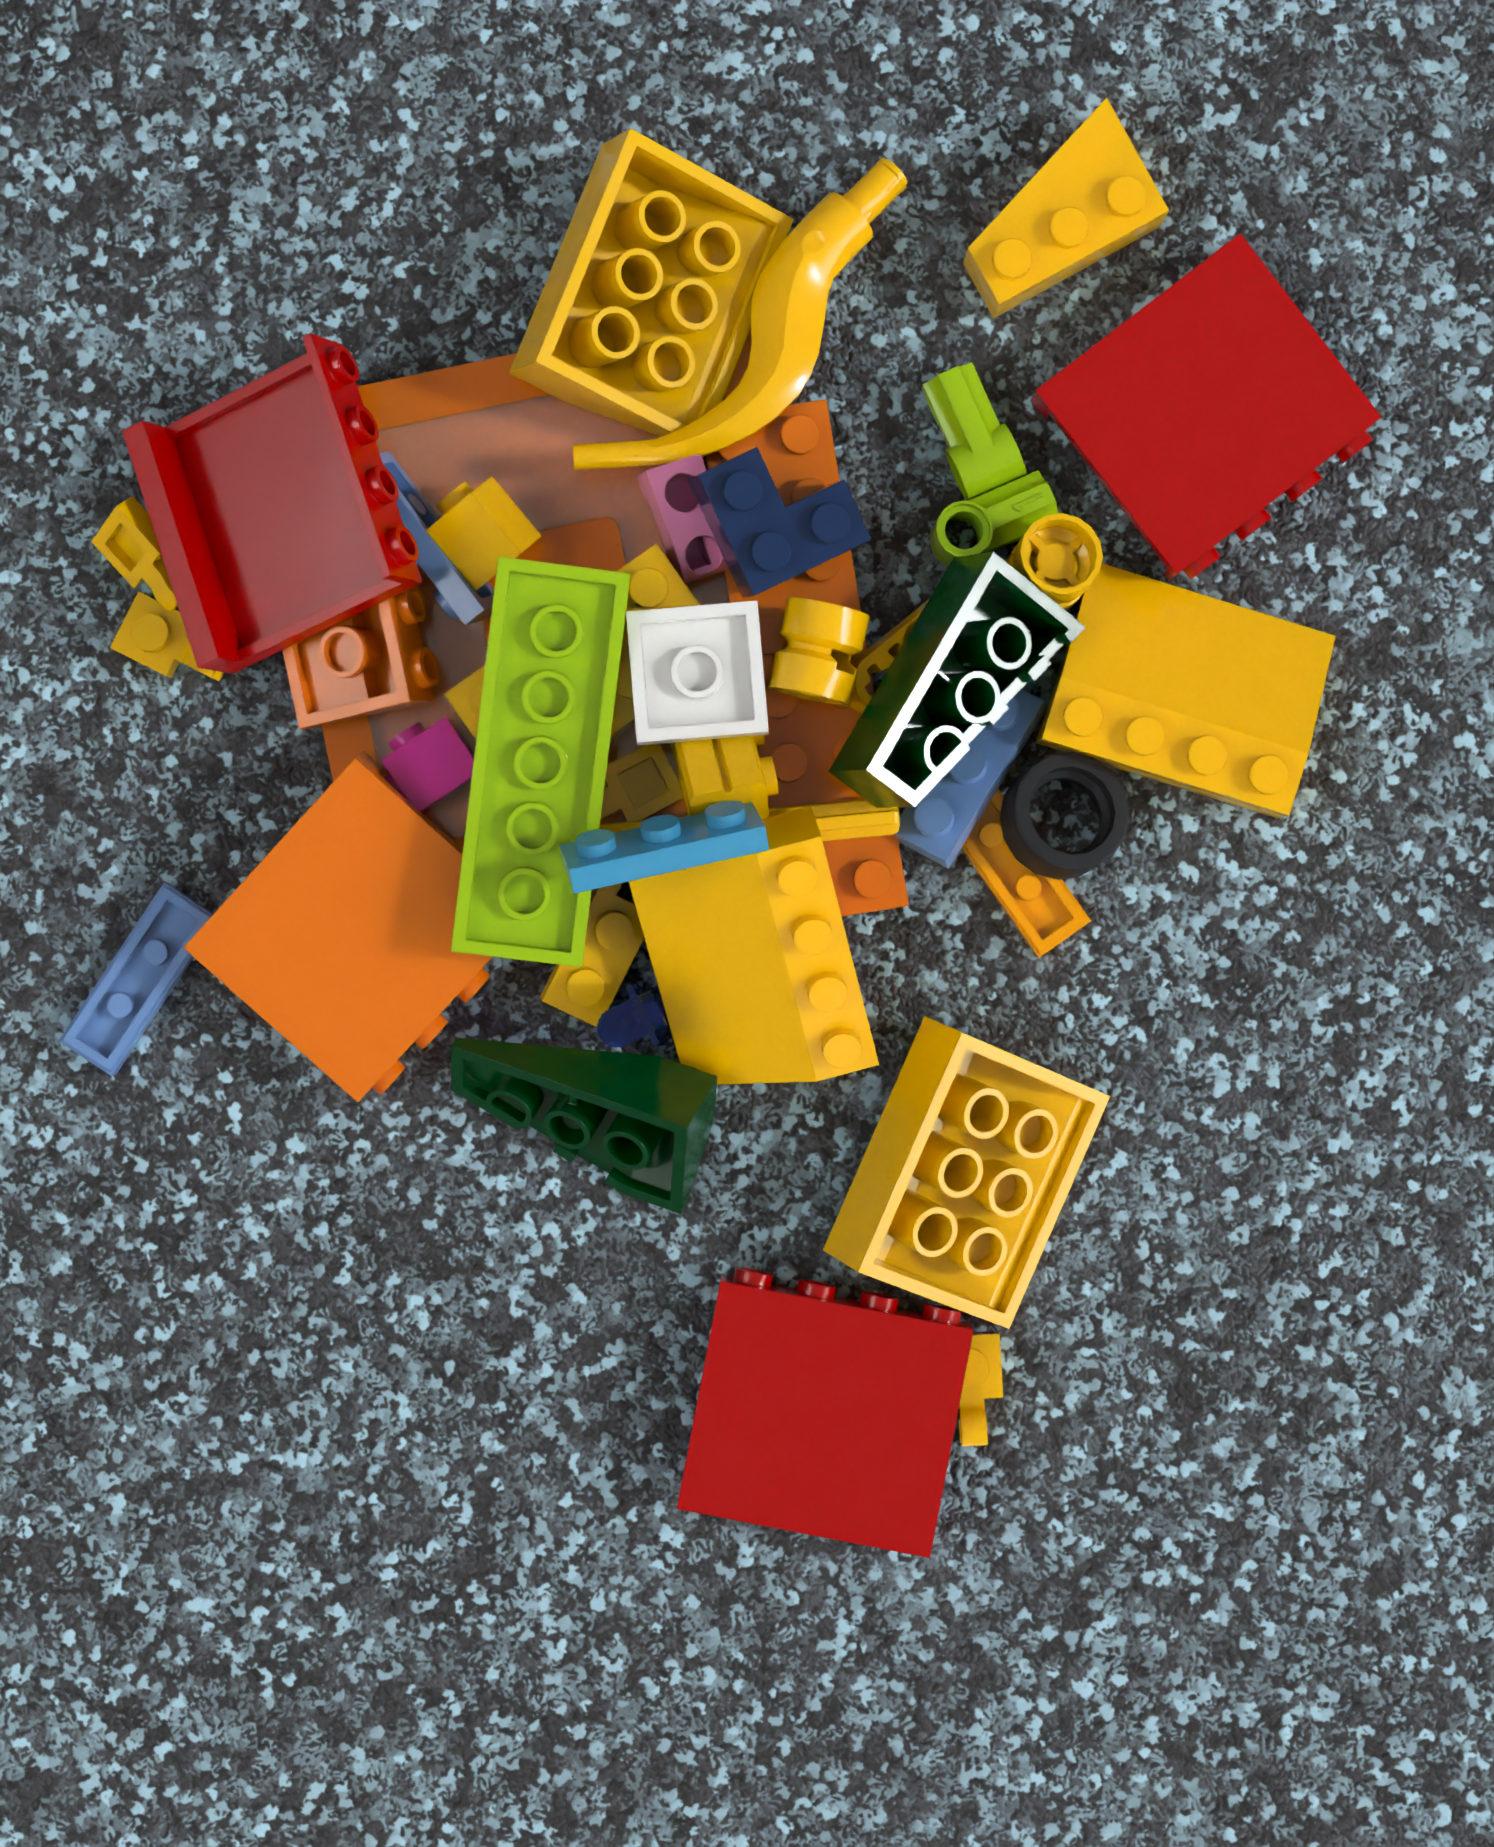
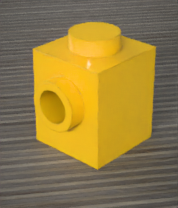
M493 476L474 490L466 481L461 483L436 504L443 516L426 530L475 591L496 575L498 556L516 558L541 537V534Z

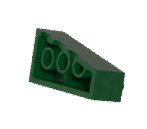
M995 552L953 558L829 769V772L876 808L915 807L970 750L968 744L986 726L994 725L1009 709L1006 704L1027 682H1035L1051 665L1049 659L1065 643H1072L1086 627Z

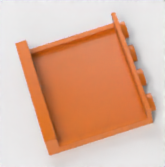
M364 750L346 767L183 947L357 1102L371 1088L381 1095L405 1069V1066L398 1059L414 1042L421 1049H424L437 1036L448 1022L440 1013L456 996L466 1003L476 994L491 976L483 967L492 958V956L451 952L463 849L378 774L382 767Z

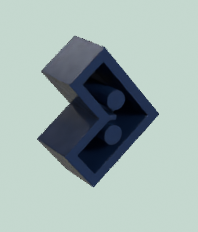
M758 447L687 479L742 598L764 592L872 540L845 480L831 483L784 505Z

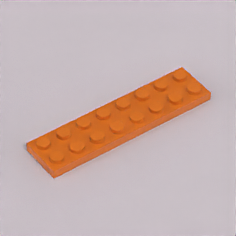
M827 399L791 404L777 418L754 434L727 448L705 455L706 467L709 470L758 447L784 505L831 483L840 481ZM851 550L751 597L742 598L730 570L724 571L729 603L758 600L769 734L764 735L765 745L758 746L757 750L760 758L772 757L778 782V794L768 796V807L775 808L864 799L829 772L862 713L857 712L851 706L807 700L768 688L775 652L787 647L788 641L780 634L787 598L798 597L818 600L861 611ZM866 638L862 652L851 656L850 663L867 650ZM869 674L871 681L865 686V689L871 696L874 694L872 675ZM888 835L823 842L842 917L909 906L897 837Z

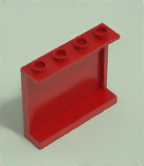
M1241 233L1036 389L1030 400L1045 421L1050 417L1055 421L1168 569L1163 573L1168 581L1181 571H1184L1190 580L1196 577L1221 557L1214 546L1234 532L1241 541L1272 518L1265 507L1280 495L1285 493L1291 502L1295 501L1323 479L1316 468L1335 454L1343 464L1374 439L1367 432V429L1381 418V415Z
M309 333L302 337L307 353L166 427L142 420L122 431L198 668L234 674L423 583L416 564L419 558L416 541L411 532L403 525L396 504V500L399 497L396 481L390 471L383 465L376 444V440L379 438L376 421L370 411L363 405L356 381L359 379L357 364L351 353L342 344Z
M736 1267L734 1276L721 1274L677 1509L930 1558L974 1329L971 1323L960 1320L962 1311L944 1305L924 1303L923 1312L920 1313L897 1308L899 1298L876 1292L861 1291L860 1301L837 1297L835 1296L836 1286L814 1280L799 1279L796 1289L772 1284L773 1274L762 1270Z

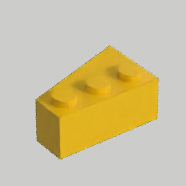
M1108 98L1095 109L968 247L963 264L993 319L1158 229L1167 216L1169 209Z

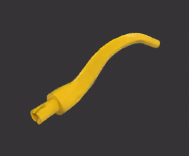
M884 157L881 158L843 196L835 192H829L779 245L759 275L752 295V346L748 368L739 385L723 402L689 425L655 439L573 444L574 470L655 466L667 464L692 455L705 456L743 440L777 418L800 395L812 374L820 351L827 298L833 279L873 238V231L869 224L907 188V179L902 171L890 160Z

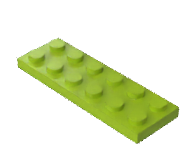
M498 556L451 952L582 967L592 890L573 893L564 870L559 845L574 842L578 835L587 831L597 830L600 826L631 573Z

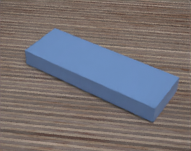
M164 882L59 1039V1042L110 1076L116 1075L194 957L183 947L214 913L170 883Z

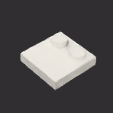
M758 600L626 611L637 745L769 734Z

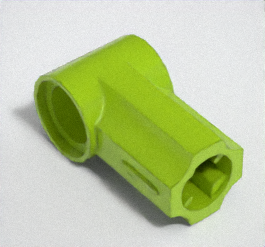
M972 362L947 370L922 384L925 399L948 446L945 449L948 464L966 501L1027 475L1018 446L1006 424L999 423Z
M1037 470L971 500L950 504L942 511L931 529L929 541L933 554L938 561L949 566L955 557L993 552L1020 540L1033 522L1046 515L1059 514L1055 497L1048 482ZM956 520L967 522L976 531L977 544L969 549H960L953 546L946 537V525Z

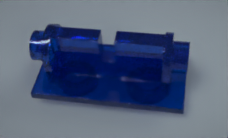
M637 982L627 986L626 989L631 999L607 1010L601 1015L597 1023L599 1038L608 1046L623 1047L649 1035L653 1046L660 1044L663 1041V1036L659 1029L666 1026L669 1022L655 992L651 989L641 993Z

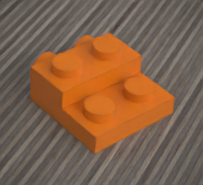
M417 586L282 650L299 729H313L364 715L383 714L434 701L431 686L438 683L440 671L438 661L432 650L427 647L423 648L418 623L424 621L426 617V603L421 590Z

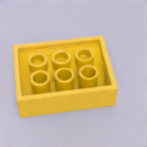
M629 128L601 145L509 374L566 403L660 437L689 425L722 402L751 329L752 295L758 277L779 245L787 237L794 219Z
M1102 563L1100 573L1081 595L1074 618L1086 628L1072 643H1066L1035 743L1063 752H1075L1094 757L1102 764L1275 818L1289 816L1309 754L1336 636Z
M811 806L762 819L766 827L769 850L628 881L680 1064L718 1076L717 1085L818 1082L879 1065L822 837Z
M924 1016L823 1251L859 1273L1010 1329L1110 1096Z

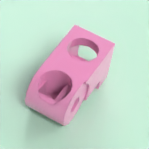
M692 455L646 470L636 476L644 500H648L663 540L667 558L685 584L729 569L687 480L706 471L701 455Z

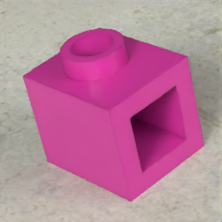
M444 717L426 730L420 722L405 729L388 742L393 752L381 759L389 771V774L383 778L424 815L471 784L474 753L453 721L447 717Z

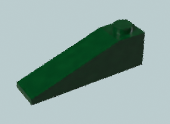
M467 1038L455 1039L451 1045V1090L515 1129H522L529 1125L551 1138L558 1144L553 1152L569 1162H572L577 1154L609 1173L604 1183L622 1194L679 1214L682 1213L687 1204L713 1125L718 1076L659 1056Z

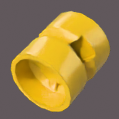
M1059 513L1046 515L1033 522L1005 561L1064 610L1069 611L1100 573L1103 553L1101 542L1091 526L1079 517Z
M798 597L787 598L780 634L788 641L787 647L775 652L768 688L807 700L850 706L858 673L857 669L850 663L851 656L861 653L863 650L870 616L861 611L828 602Z

